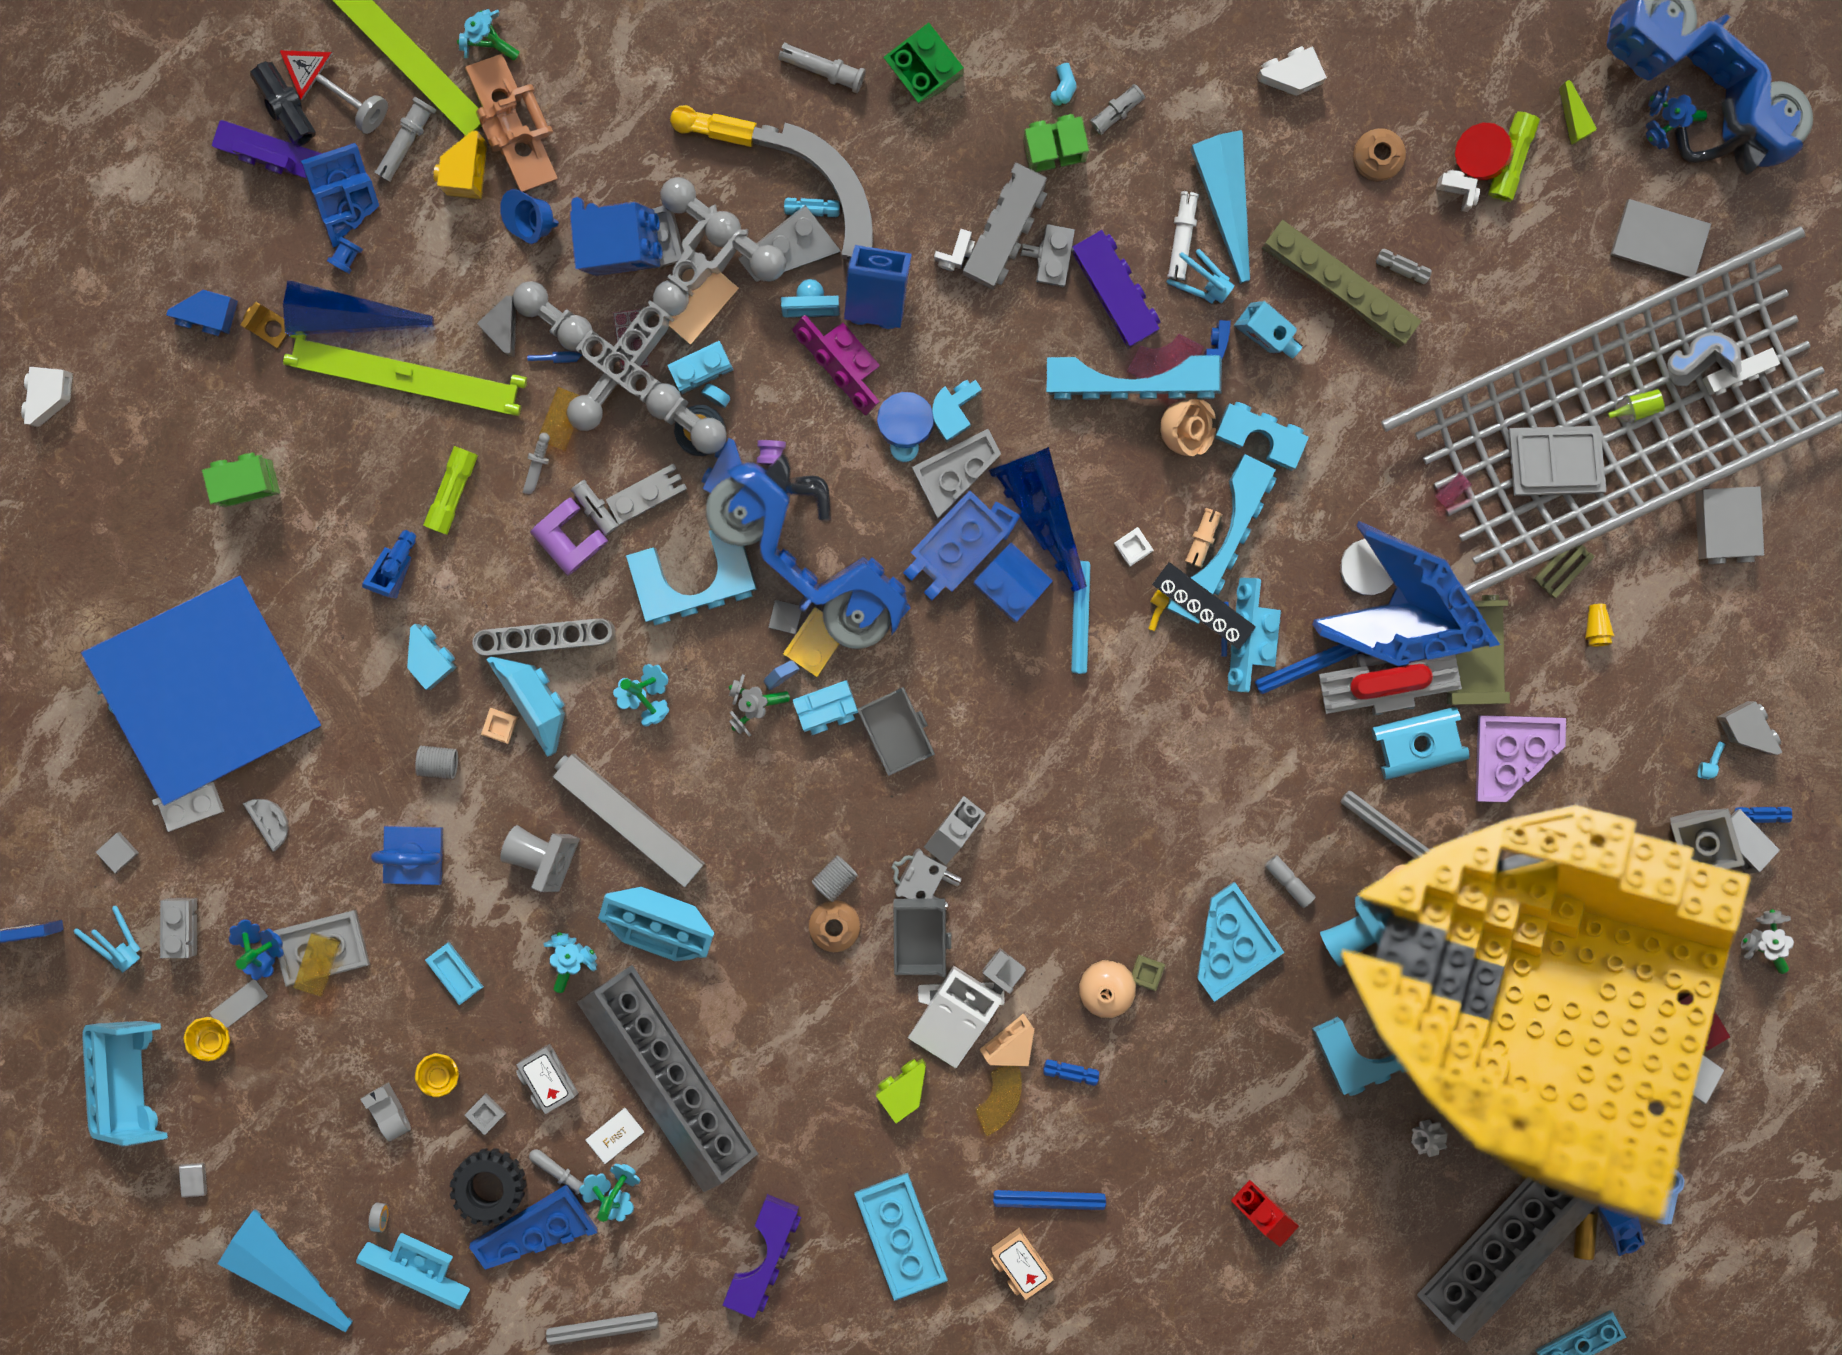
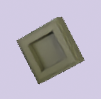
M1138 954L1131 972L1135 983L1156 991L1165 964Z

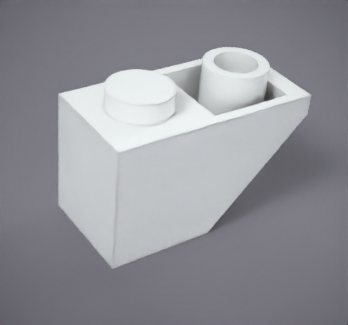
M1303 46L1296 48L1287 54L1288 58L1279 62L1275 58L1261 65L1262 69L1257 75L1259 82L1296 96L1322 85L1327 78L1313 46L1304 50Z
M29 367V374L27 373L24 379L27 397L21 410L24 424L40 427L70 402L73 373L58 369Z

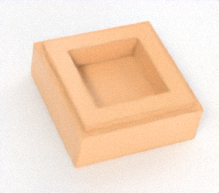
M490 708L481 735L509 744L518 717Z

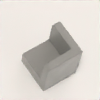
M999 948L982 971L984 975L1010 994L1014 990L1013 986L1026 969Z

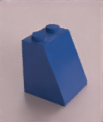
M855 245L848 269L844 319L851 320L852 323L859 325L870 323L877 324L885 329L901 328L912 254Z
M1010 543L973 582V585L1015 623L1053 580L1015 545Z

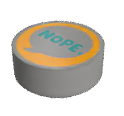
M375 1203L372 1206L369 1215V1228L371 1231L382 1233L385 1230L389 1216L388 1204Z

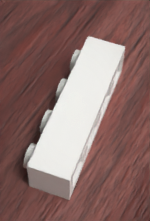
M1768 349L1741 361L1742 371L1737 378L1725 369L1703 378L1702 380L1709 395L1716 393V396L1727 392L1726 388L1732 386L1734 389L1743 385L1742 381L1748 379L1751 382L1759 378V374L1763 372L1767 375L1776 371L1775 367L1780 362L1774 349Z

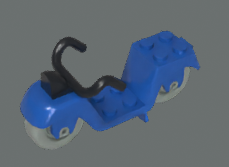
M1627 0L1621 4L1611 17L1606 46L1616 58L1632 68L1637 76L1650 81L1687 56L1694 65L1700 67L1718 85L1726 89L1725 100L1721 101L1724 113L1722 132L1724 143L1711 149L1694 152L1690 149L1686 127L1675 129L1678 150L1684 160L1690 163L1705 162L1734 151L1737 166L1744 175H1748L1757 166L1771 167L1784 163L1802 150V142L1810 134L1813 125V112L1810 102L1805 94L1796 86L1782 81L1771 82V74L1766 63L1722 27L1730 18L1728 14L1721 16L1715 21L1707 22L1696 30L1697 12L1692 0Z
M784 453L767 470L755 463L746 462L736 465L727 471L731 477L722 480L715 486L706 504L708 524L719 539L736 546L751 545L762 539L761 553L764 560L805 595L799 603V609L804 611L811 602L824 604L823 619L825 627L830 636L839 644L854 649L870 647L886 635L890 625L891 636L894 634L901 618L910 609L905 594L906 587L894 576L891 579L884 575V567L871 557L868 561L865 557H862L821 584H817L818 577L806 567L803 570L800 569L795 562L797 559L788 550L783 548L780 551L777 548L790 494L816 496L818 520H830L829 487L824 479L813 475L790 478L791 466L788 457Z

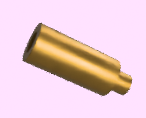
M1594 1209L1575 1229L1573 1257L1594 1260L1598 1213L1594 1212Z

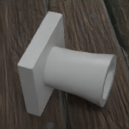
M516 825L505 839L500 859L503 863L517 865L537 872L531 888L540 892L560 891L580 838L570 834H552L548 843Z

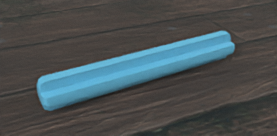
M1088 561L1075 562L1071 671L1076 674L1087 672L1090 562Z

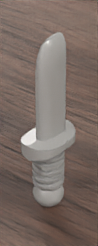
M547 433L539 435V441H537L534 454H528L527 459L532 461L523 489L525 494L534 492L542 465H548L549 459L545 458L550 437Z

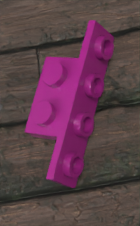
M806 315L801 317L792 329L798 341L806 346L815 357L816 362L824 367L833 378L835 384L848 395L853 405L865 416L869 414L880 401L863 383V380L880 366L844 323H841L823 336Z

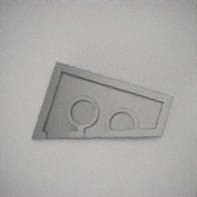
M806 205L756 243L760 247L773 245L784 253L786 259L784 272L841 252ZM743 255L739 256V261L756 282L760 281L751 271L750 260Z
M986 429L912 467L937 518L1001 455V452L989 429Z

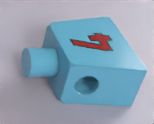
M1265 301L1250 303L1234 324L1238 330L1270 353H1280L1283 351L1293 359L1303 347L1301 343L1293 338L1297 328Z

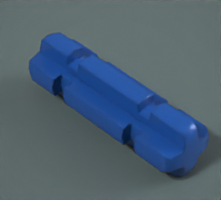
M408 530L401 532L398 537L399 540L396 541L387 556L388 560H385L381 567V574L389 579L396 577L399 571L398 568H401L410 552L409 549L416 542V535Z
M1737 807L1734 810L1735 812L1741 809L1753 823H1776V821L1785 823L1792 821V809L1790 807H1777V809L1776 807H1750V809Z
M1049 1059L1044 1064L1043 1073L1046 1076L1055 1077L1057 1075L1060 1079L1079 1083L1085 1081V1084L1093 1086L1097 1085L1099 1080V1071L1096 1069L1088 1068L1085 1070L1082 1066L1063 1062L1058 1064L1057 1061Z

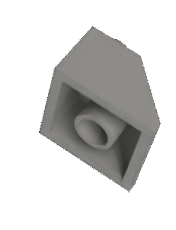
M1729 809L1700 810L1670 818L1676 844L1693 849L1690 861L1725 870L1745 865Z

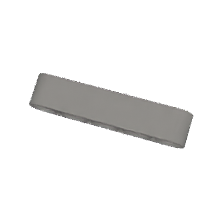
M588 619L487 629L476 633L472 644L477 653L488 656L604 645L610 643L615 637V627L606 619ZM603 623L608 628V635L606 638L599 640L594 634V629L598 624ZM575 626L579 630L580 636L576 642L571 643L566 638V631L568 628ZM546 629L551 634V640L547 645L543 646L538 641V634L541 630ZM514 632L520 633L523 638V642L518 648L512 647L509 642L510 636ZM485 635H490L494 639V646L489 651L484 650L481 645V640Z

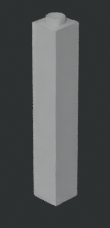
M572 754L569 758L564 755L554 768L557 772L553 777L682 886H687L704 866L705 863L576 754Z

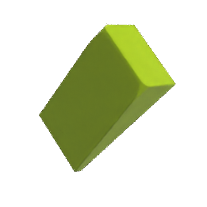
M1568 80L1559 87L1570 142L1574 145L1590 136L1597 128L1573 83Z

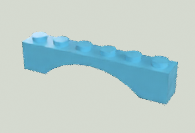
M1190 356L1180 365L1163 374L1134 380L1114 378L1101 374L1087 367L1076 357L1047 358V393L1054 395L1055 400H1070L1071 395H1082V399L1097 400L1100 399V395L1111 394V399H1128V394H1140V399H1157V394H1168L1169 399H1185L1186 394H1197V398L1212 399L1214 394L1221 393L1222 359L1220 356Z
M1246 454L1241 457L1229 481L1232 494V516L1225 541L1216 556L1206 567L1191 577L1210 593L1217 596L1225 583L1222 576L1226 568L1231 570L1238 557V554L1234 553L1238 544H1244L1249 536L1251 529L1247 528L1251 518L1256 519L1264 504L1260 500L1264 492L1270 493L1277 479L1273 477L1276 469ZM1172 599L1169 600L1165 609L1195 624L1199 623V619Z

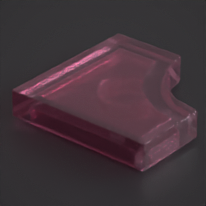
M1178 334L1171 343L1162 348L1150 349L1140 346L1127 372L1139 379L1163 374L1177 367L1190 356H1200L1204 346L1181 334Z

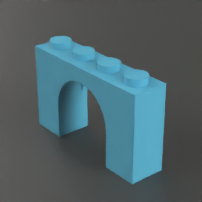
M710 530L709 535L717 558L718 571L712 585L696 595H682L670 587L665 579L656 548L653 547L626 555L645 621H653L655 626L671 621L669 616L680 613L681 617L698 613L697 608L708 605L709 609L725 605L724 600L735 597L736 601L752 597L751 591L757 590L745 546L728 544L719 539Z
M1339 1017L1312 1028L1337 1086L1344 1095L1347 1093L1349 1096L1359 1094L1365 1090V1085L1375 1082V1084L1383 1083L1391 1078L1390 1074L1399 1070L1402 1073L1407 1072L1394 1053L1383 1059H1368L1359 1055L1352 1044L1343 1021Z

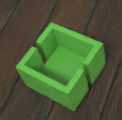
M1073 114L1057 118L1058 122L1055 124H1046V121L1029 124V128L1025 129L1023 143L1030 170L1037 173L1055 169L1054 159H1058V157L1061 167L1086 162L1089 147L1082 116L1074 118Z
M247 453L238 456V461L228 463L227 460L215 461L210 463L211 468L202 470L210 504L229 507L281 494L273 462L263 458L262 455L255 456V453Z

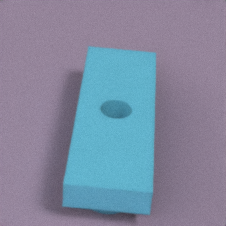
M1609 1310L1535 1351L1538 1355H1594L1626 1338L1614 1313ZM1581 1341H1585V1345L1582 1348H1578V1344Z

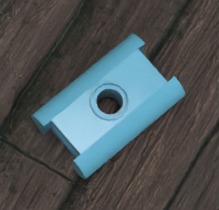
M1457 707L1373 727V739L1376 741L1380 740L1386 766L1381 767L1384 779L1388 780L1469 759L1468 747L1461 746L1455 722L1461 720ZM1419 736H1424L1427 740V746L1422 751H1417L1414 747V741Z

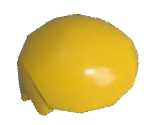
M212 1017L195 1019L187 1027L183 1037L187 1052L205 1062L217 1060L224 1055L231 1041L228 1028L222 1022Z
M434 1053L425 1056L417 1065L415 1082L427 1096L439 1098L450 1094L458 1083L459 1071L457 1065L447 1055Z

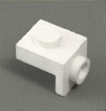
M1455 170L1443 173L1438 178L1437 190L1463 194L1461 211L1468 212L1472 205H1477L1480 189L1476 188L1478 179L1464 177L1465 173Z
M964 229L960 230L952 256L938 251L935 252L934 261L939 262L938 266L949 271H954L955 268H962L964 258H970L975 245V241L970 240L972 232Z

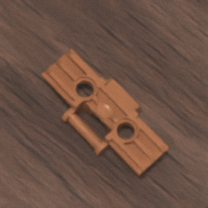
M503 54L466 66L465 70L482 108L476 110L479 122L492 151H500L502 156L505 157L518 189L525 192L556 181L558 178L541 142V139L550 136L553 130L551 126L547 125L535 99L533 85L529 84L517 88ZM502 91L506 94L507 99H502L495 103L492 99V93ZM522 97L537 130L530 131L527 125L522 126L515 108L517 102H520ZM518 143H525L530 147L531 154L526 157L519 156L515 151V146Z

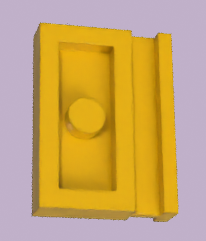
M816 607L813 608L783 653L816 677L819 676L839 646V643L830 636L825 627L822 611Z

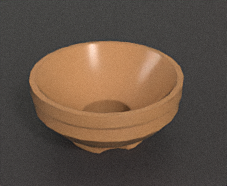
M1374 129L1363 134L1357 141L1353 151V160L1357 170L1362 176L1373 181H1385L1394 177L1403 167L1406 157L1405 146L1401 138L1396 133L1387 129ZM1378 144L1387 145L1390 149L1389 158L1385 160L1378 159L1374 154L1375 146Z
M834 900V902L826 901L820 904L812 913L809 920V932L812 940L818 947L829 952H840L850 948L855 943L860 933L861 923L857 912L851 905L840 900ZM836 919L841 922L843 930L838 936H831L826 932L825 926L829 920Z

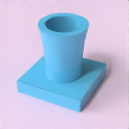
M1359 896L1355 897V908L1359 913L1358 916L1336 927L1320 932L1324 944L1339 967L1345 964L1342 951L1358 954L1375 942L1380 946L1385 926L1383 923L1377 921L1371 915L1368 908L1363 907Z

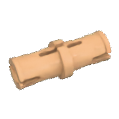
M1205 508L1198 531H1194L1192 537L1195 539L1187 559H1185V562L1192 564L1195 555L1198 554L1195 566L1200 568L1203 567L1210 544H1214L1215 539L1213 536L1223 514L1216 511L1212 522H1209L1213 510Z

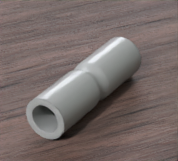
M1278 855L1272 857L1265 864L1266 869L1281 885L1285 886L1286 890L1302 908L1308 906L1316 898L1304 883L1295 877L1292 870Z

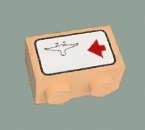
M1020 1228L992 1247V1254L994 1256L991 1257V1260L999 1272L1004 1270L1010 1278L1007 1282L1016 1295L1021 1293L1026 1300L1053 1281L1051 1271Z

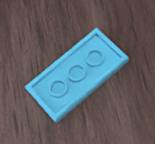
M908 1173L855 1192L856 1200L894 1301L948 1281Z

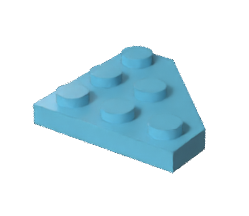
M1235 882L1210 898L1197 973L1198 980L1215 1002L1284 953Z

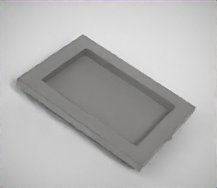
M1600 426L1510 428L1508 430L1514 496L1606 493Z

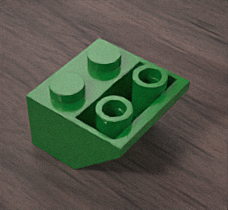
M929 22L883 57L918 104L943 92L964 75V67Z

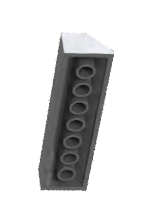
M633 965L577 1002L703 1192L722 1184L758 1154Z
M1527 1177L1424 1286L1417 1296L1453 1334L1467 1343L1597 1204L1567 1196Z

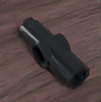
M264 61L257 64L250 71V76L264 97V104L269 115L274 121H279L294 146H302L315 137L316 131L304 114L296 91L292 86L288 87L273 62Z

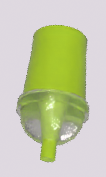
M1659 389L1632 396L1626 395L1616 403L1615 411L1608 413L1609 418L1617 416L1621 422L1633 424L1637 420L1665 411L1664 401Z

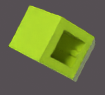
M923 1058L918 1062L912 1059L901 1068L903 1073L894 1079L892 1076H889L877 1085L879 1090L876 1091V1097L895 1123L919 1107L926 1068Z

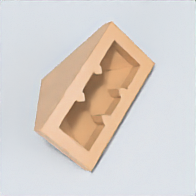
M1022 1014L979 1050L989 1065L1029 1066L1034 1028L1027 1017Z

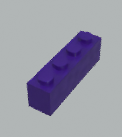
M1100 230L1073 246L1071 253L1127 349H1130L1157 333L1160 329L1158 324L1161 321L1153 308H1147L1143 301L1146 295L1138 283L1133 284L1129 277L1132 271L1124 258L1119 260L1115 253V250L1118 248L1110 234L1105 235L1103 230Z

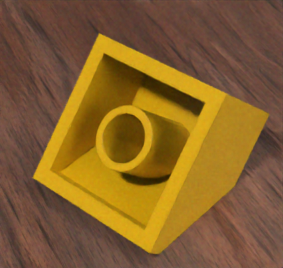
M471 131L441 155L439 165H435L434 181L437 182V186L447 196L473 199L482 198L487 142L478 131Z

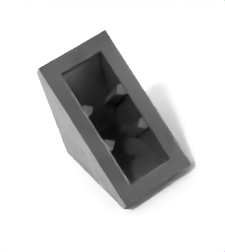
M505 296L477 324L506 355L515 357L516 309L513 304V296Z

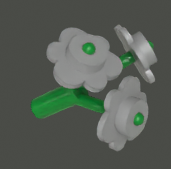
M742 674L739 681L734 680L733 684L729 686V696L734 697L732 704L735 705L738 695L742 694L743 698L739 700L738 706L741 711L745 712V716L739 720L730 711L729 713L733 719L729 722L732 725L733 731H737L739 734L745 732L750 737L751 734L744 724L754 717H764L766 706L787 703L790 697L787 691L762 695L759 687H752L750 690L741 688L745 677Z
M1771 909L1770 911L1763 912L1764 915L1756 918V922L1770 924L1771 930L1762 932L1754 929L1751 934L1747 933L1741 942V955L1745 959L1750 960L1755 952L1760 951L1765 954L1768 960H1772L1778 973L1784 974L1789 971L1784 958L1788 957V950L1792 949L1794 941L1791 937L1785 936L1783 930H1777L1776 923L1790 921L1791 917L1782 915L1781 911Z

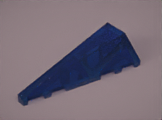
M287 281L283 300L285 333L289 335L343 331L353 333L434 326V317L295 281Z
M1049 447L989 469L991 476L997 477L1006 489L1003 491L1005 496L1012 498L1020 509L1021 513L1019 516L1043 550H1049L1057 563L1054 566L1059 572L1063 571L1073 585L1071 590L1075 592L1087 587Z

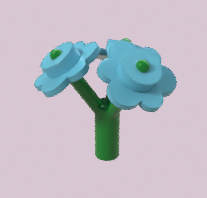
M489 9L479 11L475 16L466 20L464 25L465 32L460 33L457 40L459 51H464V58H469L470 46L493 47L513 61L517 58L520 51L499 38L491 25L492 20L499 16V10L490 12ZM483 36L487 38L489 41H483Z
M651 664L643 667L644 675L641 677L642 682L622 678L618 682V688H615L613 691L614 697L617 698V706L621 709H627L628 707L637 709L639 702L643 703L647 708L641 714L643 726L661 722L669 712L665 700L650 703L646 699L645 690L642 689L646 687L647 692L651 695L662 694L665 692V686L668 684V677L662 672L659 665L652 666Z
M561 932L552 935L551 940L543 943L544 947H556L555 953L550 957V964L553 967H557L558 971L553 987L557 993L564 992L570 974L578 973L582 963L587 965L592 971H595L597 966L595 962L597 957L590 947L585 946L583 948L579 943L574 945L577 941L576 938H570L567 933Z
M614 1164L610 1171L618 1182L609 1192V1196L604 1197V1193L611 1188V1183L604 1174H598L597 1176L593 1174L588 1175L584 1179V1185L579 1188V1192L582 1194L585 1202L589 1203L596 1199L602 1203L597 1214V1219L601 1222L615 1218L621 1222L625 1220L626 1215H630L633 1212L634 1205L630 1201V1194L628 1192L622 1193L620 1189L624 1183L634 1186L641 1181L635 1175L636 1172L632 1167L625 1164Z

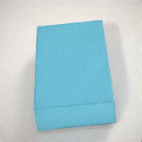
M450 942L446 943L425 960L459 1005L483 988V985Z

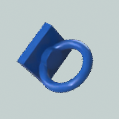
M384 826V849L382 851H375L371 855V860L374 863L383 864V883L442 884L443 827Z

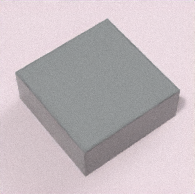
M120 832L116 833L96 851L114 873L119 872L139 854Z
M485 1094L465 1116L485 1135L506 1112L490 1096Z

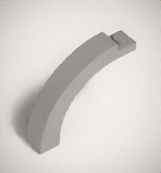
M785 123L783 133H778L779 129L768 125H762V128L754 127L752 135L754 144L796 155L813 165L829 181L840 200L844 213L845 239L841 254L842 259L851 261L855 245L873 248L872 219L865 192L855 172L838 151L815 134L795 125Z

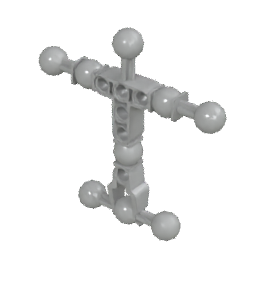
M675 177L663 184L660 192L662 205L672 213L687 212L698 223L682 242V247L685 251L676 263L673 275H668L670 280L664 281L656 287L653 294V302L649 301L648 304L650 306L640 311L615 346L599 337L592 330L591 324L586 318L574 315L567 309L562 313L550 304L546 289L542 284L535 281H527L516 287L513 294V304L519 314L525 317L539 316L552 326L550 333L558 337L559 343L565 349L579 352L604 372L588 395L578 396L569 403L567 417L569 423L574 428L580 431H589L598 426L603 416L601 405L619 383L630 393L639 397L646 404L652 416L664 419L671 425L676 421L691 433L692 444L698 451L704 454H712L718 452L726 442L727 433L724 425L715 418L700 419L686 408L689 402L681 397L680 392L675 386L659 382L640 366L668 330L669 321L673 322L675 320L672 317L686 310L689 303V295H694L692 291L698 289L712 273H721L736 251L750 260L752 273L762 281L778 279L786 268V259L784 253L773 245L761 247L747 237L748 229L741 230L739 219L734 214L728 211L717 212L716 205L710 208L696 198L694 185L689 180ZM705 234L711 244L723 247L711 262L707 261L704 254L695 252L696 247ZM688 269H694L693 279L684 282L682 280L683 273ZM653 315H659V324L654 328H649V318ZM635 338H642L641 348L637 351H632L631 342ZM601 343L603 346L602 353L597 357H593L591 354L593 346ZM624 360V370L619 374H615L613 370L615 363ZM646 377V388L642 391H637L636 382L640 378Z

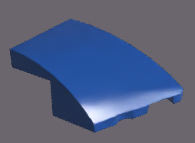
M356 143L301 160L310 190L332 247L340 244V236L344 237L352 228L356 229L362 223L364 217L370 215L379 207L372 181L365 171Z

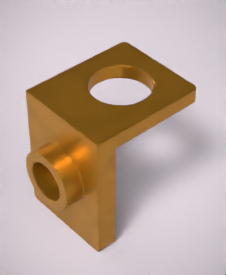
M255 302L245 312L240 326L258 335L274 347L279 348L293 324L262 304ZM271 321H277L281 324L282 330L277 337H270L266 333V326Z

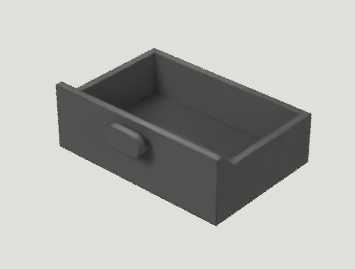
M904 687L857 709L888 776L935 755L923 729L928 724L921 711L915 712Z
M945 898L894 899V975H939L946 977V949H951V933H945Z

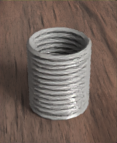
M419 746L415 763L417 776L445 779L455 778L458 766L457 749Z
M836 855L834 860L812 880V884L828 900L834 902L855 881L858 875L841 857Z

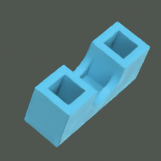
M1235 402V405H1227L1214 438L1240 449L1250 433H1262L1270 442V450L1266 460L1291 471L1296 469L1309 438L1303 435V429L1292 424H1288L1287 427L1277 424L1278 419L1266 413H1262L1261 416L1251 413V407L1240 402Z

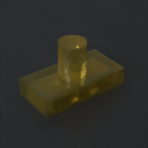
M560 387L557 388L539 435L541 433L549 435L548 445L566 450L574 430L567 417V408L569 403L580 395Z
M314 932L311 933L293 988L321 997L341 941Z

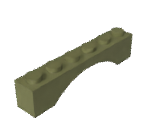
M1284 220L1279 223L1262 246L1264 251L1279 262L1306 276L1333 294L1363 318L1377 333L1398 348L1406 344L1422 322V320Z

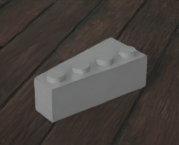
M1015 163L1011 171L1012 178L1009 184L1007 183L1004 186L997 202L998 205L991 212L984 228L985 231L983 235H980L963 270L964 276L994 290L996 284H1003L1009 272L1005 266L1009 258L1015 260L1022 244L1018 243L1022 232L1028 234L1035 220L1030 216L1035 207L1041 208L1047 196V193L1043 192L1047 178L1018 163Z

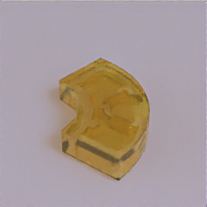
M1003 1066L991 1071L993 1080L991 1094L983 1104L975 1108L986 1136L993 1134L1005 1125L1018 1105L1022 1087L1019 1066Z

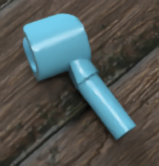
M1718 742L1710 763H1700L1697 771L1699 778L1711 779L1717 776L1719 770L1717 764L1725 746L1724 743Z

